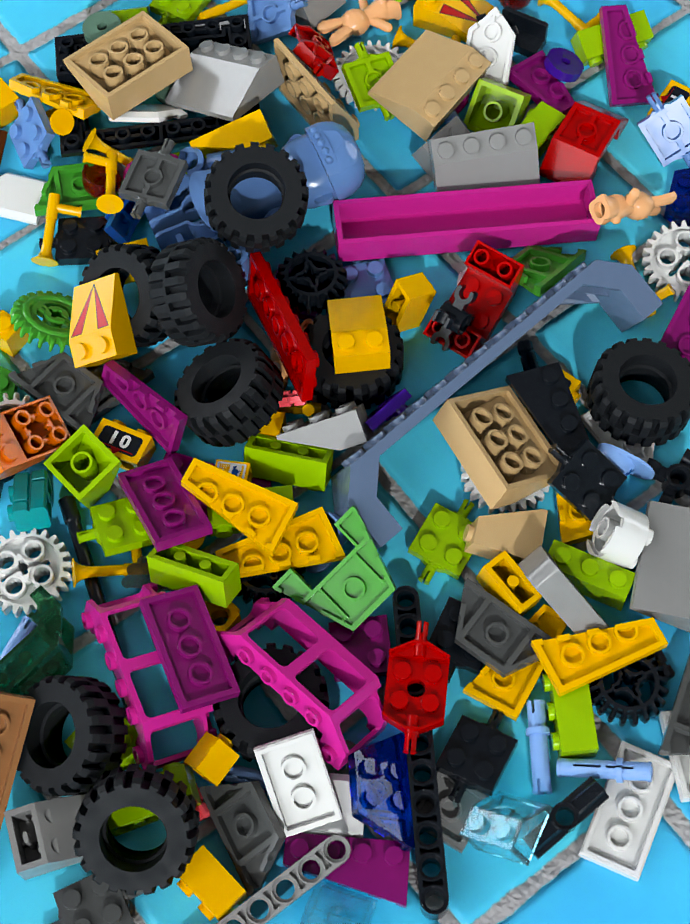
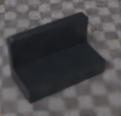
M505 6L502 15L510 27L517 26L520 34V41L515 43L514 52L529 58L541 51L546 44L548 23Z

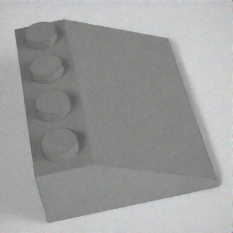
M206 40L190 53L193 70L174 82L165 102L166 105L232 122L239 119L282 85L284 79L276 55Z
M534 122L427 141L435 192L540 184L538 146Z
M650 500L647 502L645 515L649 519V529L653 530L654 535L651 543L648 546H644L638 556L629 609L690 633V508Z

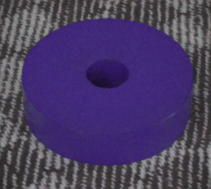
M563 48L551 49L544 59V66L548 73L564 82L577 81L584 70V65L580 58L573 52Z

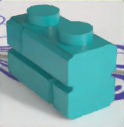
M43 469L32 471L31 474L28 472L15 474L13 486L8 487L9 498L12 503L7 505L9 521L15 522L16 529L19 532L31 531L33 528H50L52 485L48 472Z

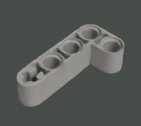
M541 545L518 563L529 582L574 634L583 633L594 628H610Z

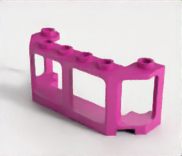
M152 582L142 585L141 591L135 595L100 605L96 604L92 599L87 600L84 612L81 613L85 630L90 629L91 633L95 634L98 643H103L107 652L105 653V662L110 671L113 670L117 678L115 680L117 694L120 698L124 697L127 705L125 710L127 720L131 726L135 725L138 733L136 746L132 747L133 757L136 764H141L143 769H146L148 764L157 766V769L168 764L183 761L193 750L190 749L154 761L151 734L156 731L193 720L197 732L196 743L199 742L205 732L217 737V731L212 727L209 719V712L213 711V704L180 714L179 709L150 718L144 713L130 674L134 671L160 664L161 661L157 651L130 659L124 658L109 623L108 616L140 607L141 599L166 593L165 591L158 593L157 584Z
M261 597L253 604L252 610L246 618L228 631H216L229 664L235 660L234 656L237 655L244 665H248L260 676L266 685L271 686L282 696L288 705L293 706L311 726L316 727L323 734L319 741V746L324 761L331 764L336 770L339 771L385 730L388 722L382 719L383 705L377 693V690L381 687L378 676L289 598H281L277 602H270L269 598ZM264 625L270 630L280 626L306 651L288 666H281L258 646L248 634L256 628L259 630ZM315 660H318L354 692L351 697L335 710L328 709L296 679V676ZM359 708L366 715L368 720L366 727L371 732L349 750L342 735L340 724Z

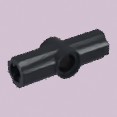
M591 776L562 802L556 804L547 815L524 833L520 839L529 851L539 859L568 833L574 831L584 819L609 799V796ZM568 810L572 813L574 821L568 826L560 825L556 820L557 812Z

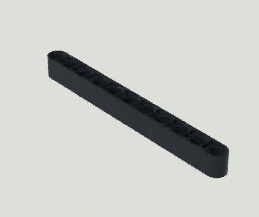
M401 586L393 593L396 646L413 640L416 632L406 635L401 630L404 627H412L416 630V622L421 621L419 595L415 588L411 586ZM407 599L412 601L413 604L409 607H403L399 602ZM421 685L422 688L417 692L407 691L411 696L419 697L424 694L425 688ZM430 730L419 734V737H417V741L425 742L428 747L424 751H416V754L411 755L410 742L409 754H406L420 909L426 918L438 920L443 918L448 911L449 893L433 732ZM423 770L428 772L431 777L425 782H419L414 778L416 772ZM426 800L431 802L434 808L428 813H422L416 806L420 801ZM424 832H432L437 837V840L433 844L426 845L421 842L419 837ZM433 863L440 868V872L435 877H428L423 873V867L426 864ZM435 895L443 900V906L438 910L428 908L425 901L429 896Z

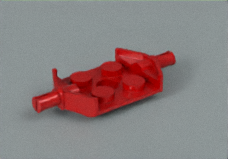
M298 23L295 24L288 32L289 35L298 40V44L292 52L313 70L314 75L316 74L317 77L323 76L332 81L339 70L329 41L312 27L299 25Z
M422 621L416 622V635L413 640L389 649L382 719L404 733L403 753L409 754V744L411 742V755L416 754L417 737H419V734L443 726L445 717L450 655L427 640L429 623L424 621L422 633ZM418 683L425 688V692L419 697H413L408 693V687Z

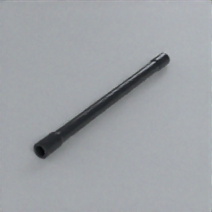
M71 495L62 497L58 503L64 522L68 527L78 562L84 566H95L88 543L83 542L79 544L76 532L84 530L75 497ZM99 577L84 579L90 600L92 599L98 605L107 603ZM110 615L108 616V620L115 635L120 651L122 653L120 643ZM123 697V698H121V700H122V703H123V709H124V711H125L126 708H127V705H126L125 699H124V697Z

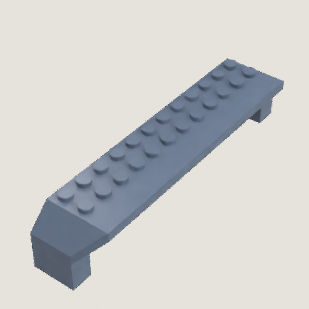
M594 260L589 265H586L585 262L581 263L565 275L559 283L545 292L541 298L528 306L522 314L504 326V329L486 341L480 349L468 356L462 364L449 372L443 380L425 392L424 396L407 407L404 413L388 423L383 428L385 432L383 430L364 443L362 445L364 450L360 448L341 463L343 468L331 477L334 513L342 517L354 505L358 509L377 549L381 548L403 529L377 498L379 458L381 454L558 305L599 303L620 331L624 332L645 320L663 302L633 265L603 260Z

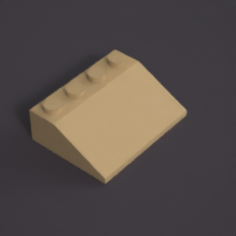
M141 11L63 59L64 64L95 104L112 120L117 119L193 70L189 47L144 11Z
M426 29L368 91V95L424 141H427L474 89L478 79L484 77L491 62L473 47Z
M278 37L274 39L275 55L277 56L284 83L278 87L279 91L310 126L323 121H333L343 125L352 134L354 140L357 141L359 139L360 124L354 114L350 115L345 109L343 102L333 96L328 85L325 82L322 83L316 74L314 75L313 70L307 67Z
M510 385L449 398L433 418V422L491 510L511 505L548 486V480L556 472L560 463L548 452L549 448H552Z

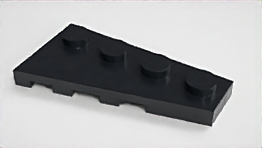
M559 362L506 376V383L514 389L523 406L533 416L538 428L542 429L549 439L548 442L551 446L557 443L568 454L583 439L589 440Z

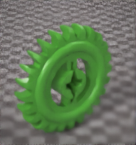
M36 291V294L30 292L27 295H22L19 297V300L14 302L10 311L11 324H14V331L21 327L20 338L25 333H29V344L33 339L38 338V348H41L43 343L48 342L49 352L52 351L55 344H58L60 353H63L65 345L70 347L69 333L71 321L68 318H71L72 297L69 295L63 296L62 293L58 292L53 294L52 291H47L46 293Z

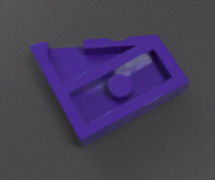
M404 388L388 397L369 414L365 422L367 426L374 431L385 420L389 421L394 416L397 417L408 407L405 402L412 397L411 394Z

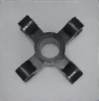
M464 284L456 287L454 303L447 300L440 309H436L431 319L442 326L438 332L432 335L430 343L437 344L441 337L444 338L443 351H448L452 348L454 333L462 335L468 326L472 325L476 317L474 314L466 311L469 304L476 301L478 293L472 291L466 299L463 295V291L466 288Z
M686 449L679 464H673L669 468L662 466L661 463L652 458L648 459L647 463L655 472L651 480H657L662 483L663 494L658 502L672 504L674 499L681 498L685 494L690 496V449ZM671 479H678L682 484H675Z

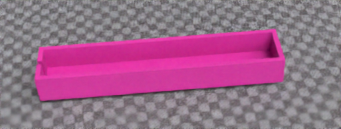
M592 179L334 200L332 204V222L337 259L341 260V262L465 252L471 251L477 240L494 249L596 241L601 225L595 223L589 211V204L596 199Z

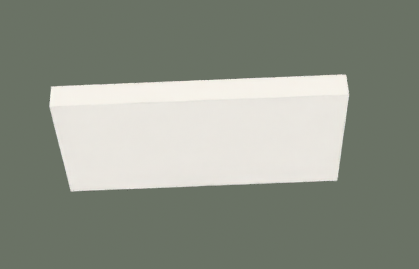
M622 741L614 761L617 758H624V761L652 762V782L624 780L623 783H616V780L607 779L603 789L609 796V799L595 810L578 856L638 882L675 778L670 760Z

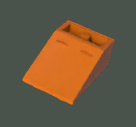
M50 395L0 412V480L49 458L71 437Z

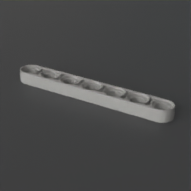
M340 835L328 837L216 924H227L231 920H237L241 924L268 923L349 859L351 846L348 840ZM333 841H341L346 847L345 855L340 859H332L328 854V846ZM309 860L316 861L320 866V873L314 879H307L302 873L303 865ZM283 880L291 881L295 888L294 894L288 899H282L277 894V885ZM257 900H264L269 907L268 914L263 919H256L251 913V906Z

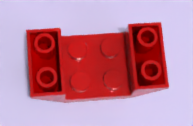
M575 101L551 139L539 169V175L554 182L590 179L593 181L598 162L612 139L618 140L629 119L587 101Z
M477 240L464 262L468 269L458 284L466 286L463 291L466 299L469 297L470 292L476 291L478 293L476 301L469 304L466 311L476 316L472 325L468 326L462 335H457L456 333L453 335L454 344L450 350L464 358L480 349L489 340L516 294L525 267L518 261ZM454 292L449 299L453 303L455 301ZM430 320L423 334L431 338L435 332L440 330L442 325ZM441 337L438 343H440L443 346L445 344V340Z

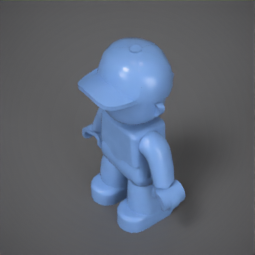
M323 121L305 128L304 135L295 134L291 136L288 143L281 148L289 153L288 159L290 161L296 159L300 164L299 171L305 173L307 179L306 187H309L307 209L329 205L334 200L347 199L360 188L365 178L364 162L354 137L343 125L333 121ZM183 148L180 150L178 159L186 160L189 167L169 210L154 206H147L144 210L158 245L163 250L166 246L201 237L213 238L227 246L228 251L235 255L236 263L240 264L243 270L241 272L242 277L247 281L250 252H246V247L240 246L238 250L231 247L229 240H226L224 243L218 237V231L211 228L209 218L205 212L204 189L206 176L211 173V166L214 161L218 160L220 162L221 154L226 150L206 154L207 158H204L203 153L198 148ZM230 149L229 151L233 153L235 149ZM254 177L239 182L232 189L230 200L233 208L241 215L252 219H262L273 215L279 210L282 203V195L272 182ZM261 248L254 249V252H261Z

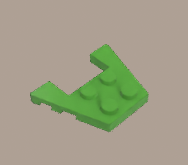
M353 505L334 525L355 548L314 589L293 567L272 586L277 592L284 593L300 604L307 605L320 612L323 616L352 631L359 627L397 589L358 509Z

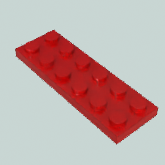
M261 252L250 253L248 298L301 402L310 401L313 399L314 388L317 387L316 367H319L320 364L318 353L311 348L308 334L302 331L297 314H293L288 297L283 295L279 280L275 279L272 274L270 263L265 261Z

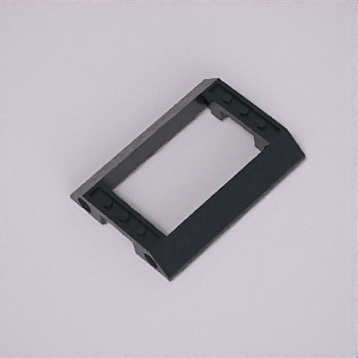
M248 14L161 24L189 47L190 53L206 40L252 50ZM84 34L54 37L58 82L84 89L63 61L64 58L88 44ZM259 103L241 117L260 109ZM73 116V130L68 135H60L62 158L84 155L82 149L91 132L89 131L88 118L83 120ZM206 116L96 130V134L104 143L121 151L162 146L165 139H171L175 144L190 142L231 121ZM86 150L88 153L91 154L101 153L97 150Z

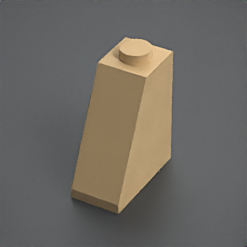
M537 509L478 516L471 524H467L464 530L463 541H466L464 552L492 560L505 550L518 565L540 545L542 546L548 510Z

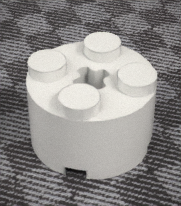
M613 500L611 501L612 505L605 503L594 516L589 528L593 532L592 541L587 539V551L595 557L622 568L633 569L644 546H648L651 543L654 532L652 529H649L647 515Z

